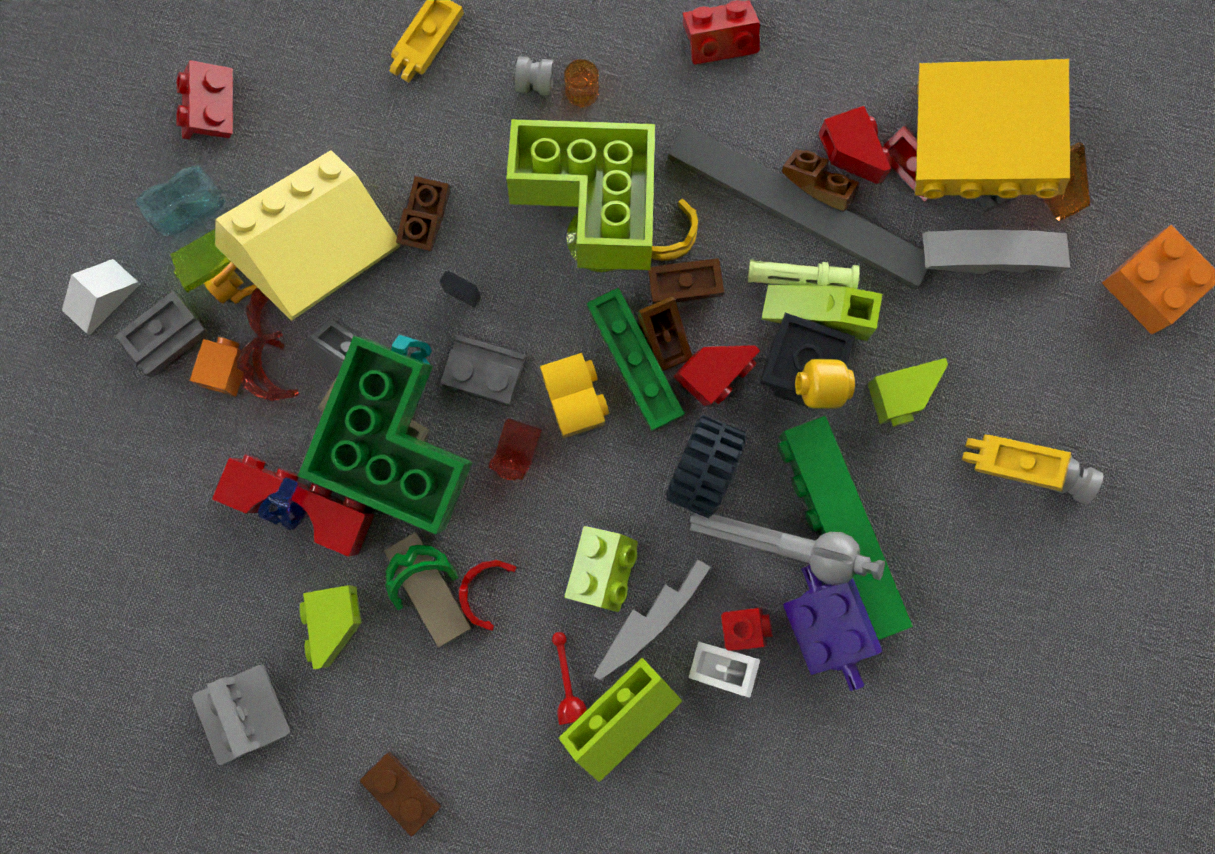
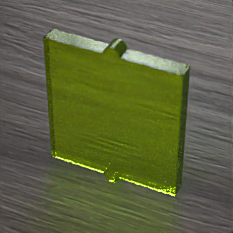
M215 229L170 254L175 266L173 273L180 279L187 293L214 278L231 262L215 246Z

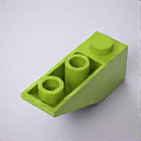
M768 285L761 320L781 324L783 315L786 312L855 336V339L867 341L877 329L883 294L839 286Z

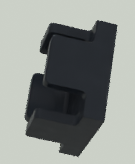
M785 312L766 359L760 384L775 388V396L807 406L802 395H797L795 390L797 373L802 372L806 363L812 359L840 360L846 364L855 336Z

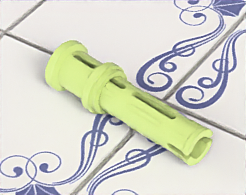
M750 259L748 283L839 286L858 289L859 265H853L851 268L832 267L829 266L828 262H822V264H818V267Z

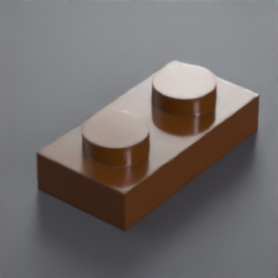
M719 258L651 267V270H648L652 305L672 296L676 302L724 295Z
M390 751L359 780L411 837L441 808V805Z

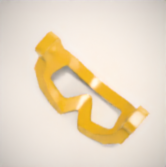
M683 198L678 201V207L690 220L691 228L683 242L670 246H652L651 258L655 260H676L687 254L696 241L698 230L696 210Z

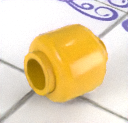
M812 359L806 363L802 372L797 373L795 390L797 395H802L804 403L810 408L838 409L853 397L855 390L854 373L840 360Z

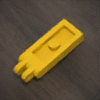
M426 0L391 53V58L394 61L390 66V73L398 76L403 70L401 79L408 83L416 73L423 75L464 15L462 6L451 0Z
M985 434L983 440L967 438L965 446L979 450V454L963 452L962 460L976 464L974 470L980 473L1062 491L1072 455L1071 452Z

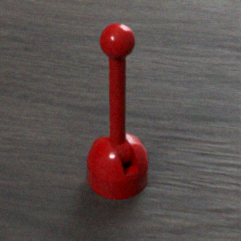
M556 632L552 636V643L557 646L566 696L559 704L557 710L559 725L574 723L587 711L584 702L580 698L573 696L564 648L567 638L563 632Z

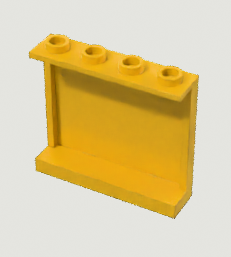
M1069 59L919 63L915 196L937 199L944 195H960L963 198L973 199L981 195H998L1001 198H1015L1019 195H1036L1040 198H1052L1057 195H1064L1070 180Z

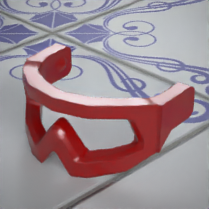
M496 559L481 562L470 569L464 576L459 588V601L464 614L471 623L493 631L495 625L491 624L490 621L480 620L469 607L467 596L469 584L482 570L501 567L506 569L507 572L516 571V566Z

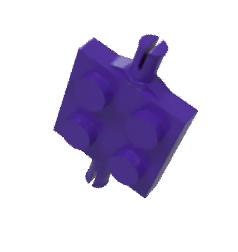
M810 565L802 568L801 571L809 590L801 597L784 603L783 606L809 672L813 675L829 669L842 670L849 691L860 689L865 684L856 664L862 659L882 652V648L853 578L849 582L840 585L823 584L811 572Z

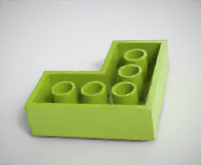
M511 119L506 177L509 204L579 207L577 268L651 270L655 124Z

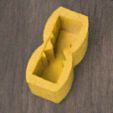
M579 353L540 366L563 439L605 425L604 416L609 415V410L604 395H596L592 382L597 381L598 378L592 360L585 361L583 354Z

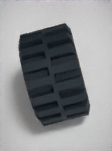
M704 414L697 419L667 489V501L708 519L714 515L722 502L746 443V432Z

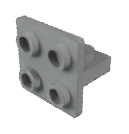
M257 665L232 677L220 678L207 684L208 688L192 696L218 765L228 763L290 734V729L264 665Z

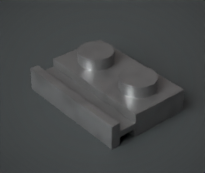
M172 291L115 336L135 362L144 370L143 372L152 378L209 334V332L199 322V319L179 294Z
M456 334L453 349H451L440 384L443 387L511 406L526 356L525 354Z

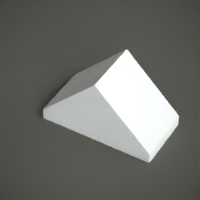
M114 259L71 274L62 311L82 330L91 335L140 283Z
M698 641L688 678L750 698L760 659Z

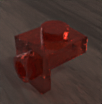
M508 418L504 423L496 453L490 460L488 468L497 471V475L504 479L523 480L531 469L543 430Z

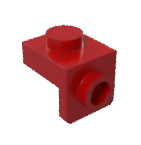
M762 607L723 612L721 614L725 648L728 651L764 647L767 645V638L773 637L770 614L763 615Z

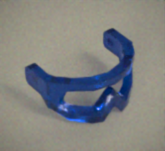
M284 478L278 491L268 495L261 503L258 516L276 525L281 522L283 528L287 530L295 529L303 521L307 513L298 503H290L298 483L290 478ZM271 503H273L278 509L269 512ZM290 513L294 516V518L291 519V520H290Z

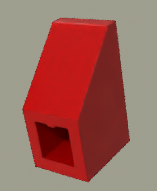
M865 106L824 119L818 134L831 165L875 184L882 183L891 170V156L887 148H882L878 139L877 123L873 116L868 115Z
M755 345L703 347L697 350L673 377L703 406L710 405L713 402L719 405L733 390L729 384L738 375L741 378L745 377L757 364L753 358L760 350Z

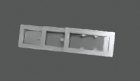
M1028 230L932 231L923 234L926 269L986 274L993 270L1023 273L1030 269L1060 272L1070 268L1067 233Z
M696 560L678 591L666 584L662 587L646 616L632 609L594 673V677L601 680L633 658L662 632L689 601L711 567L700 560Z

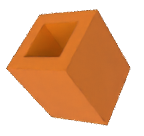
M218 337L217 342L203 339L189 381L202 388L236 397L249 356L239 349L240 344L222 337Z

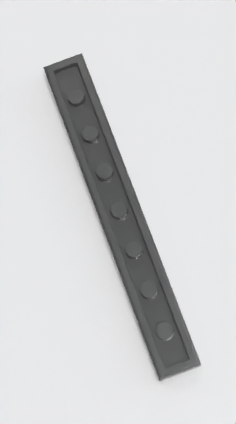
M684 125L668 152V159L915 290L919 287L928 270L925 267L924 250L848 210L844 212L815 199L789 179L687 125Z

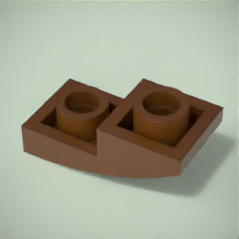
M796 149L783 165V174L810 196L845 212L857 194L859 182L848 179L845 175L827 172L829 159L817 156L811 151Z
M414 176L407 209L403 208L396 239L397 244L432 251L451 189L448 183Z

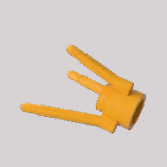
M229 259L203 283L220 303L224 304L231 299L237 304L246 296L260 291V289L253 284L240 290L239 286L243 284V281L234 271L237 267Z

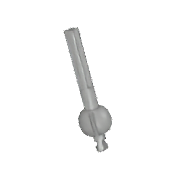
M697 513L691 516V531L810 563L811 572L818 580L826 584L840 585L849 582L855 574L865 576L867 573L872 574L874 579L881 580L884 572L885 561L871 562L870 557L860 555L859 544L851 536L843 532H828L820 535L814 541L715 514L709 519Z

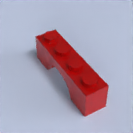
M245 454L243 459H228L212 500L248 514L259 513L267 504L276 499H290L298 503L308 513L313 524L314 543L347 557L358 555L375 515L365 510V504L345 497L344 501L331 496L332 490L313 482L310 487L297 482L299 476L290 471L278 468L275 473L264 468L265 461Z

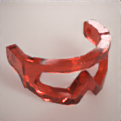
M257 287L252 292L250 303L246 306V315L250 327L264 344L283 351L285 344L279 340L268 338L261 328V309L269 298Z
M282 330L253 338L242 349L237 360V369L243 372L242 385L258 398L275 401L299 395L298 389L283 390L275 386L268 379L262 368L261 354L264 345L268 340H277L283 337ZM254 349L253 355H252V359H253V366H252V365H250V364L248 363V358H249L250 353H251L252 350ZM255 373L259 381L269 390L268 392L262 390L253 382Z

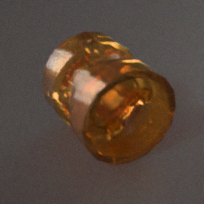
M578 59L569 63L564 72L566 98L574 106L587 107L593 104L599 95L598 69L595 64L585 59Z

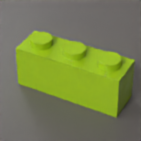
M641 658L559 737V740L573 759L600 782L682 700L655 670Z

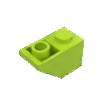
M347 585L303 593L304 602L300 603V617L304 625L307 624L309 639L305 640L304 648L306 659L308 662H312L313 670L330 667L360 626L361 617L356 586Z

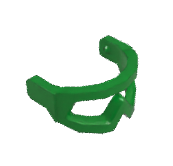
M412 545L405 555L396 553L392 557L386 569L385 586L389 599L397 610L404 608L402 600L397 595L398 590L403 582L413 574L424 570L436 569L447 572L452 581L458 579L455 569L444 553L432 546ZM418 555H428L436 559V561H423L413 565ZM399 565L408 567L398 574L393 581L395 571Z

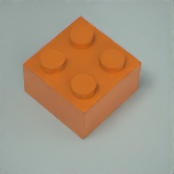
M1170 225L1144 244L1108 276L1102 284L1152 335L1172 325L1215 286V268Z

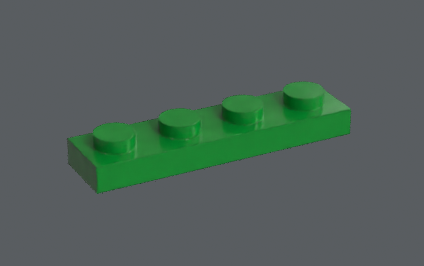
M619 287L587 302V308L650 431L654 432L684 417V412Z

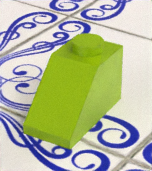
M946 358L875 376L868 383L880 425L892 422L893 427H898L915 421L913 416L924 410L948 366Z

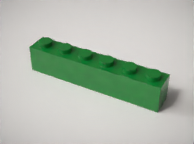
M826 415L785 430L779 436L781 442L777 443L778 451L785 464L790 463L795 476L791 477V482L799 498L804 497L809 511L805 512V517L813 533L817 531L819 536L828 532H843L851 536L859 544L860 555L870 557L871 562L885 561L881 580L874 579L872 574L869 573L865 576L855 574L853 577L878 640L913 627Z

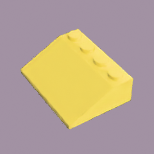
M333 151L327 152L218 217L215 225V246L291 321L400 247V244L396 243L397 236L356 173Z

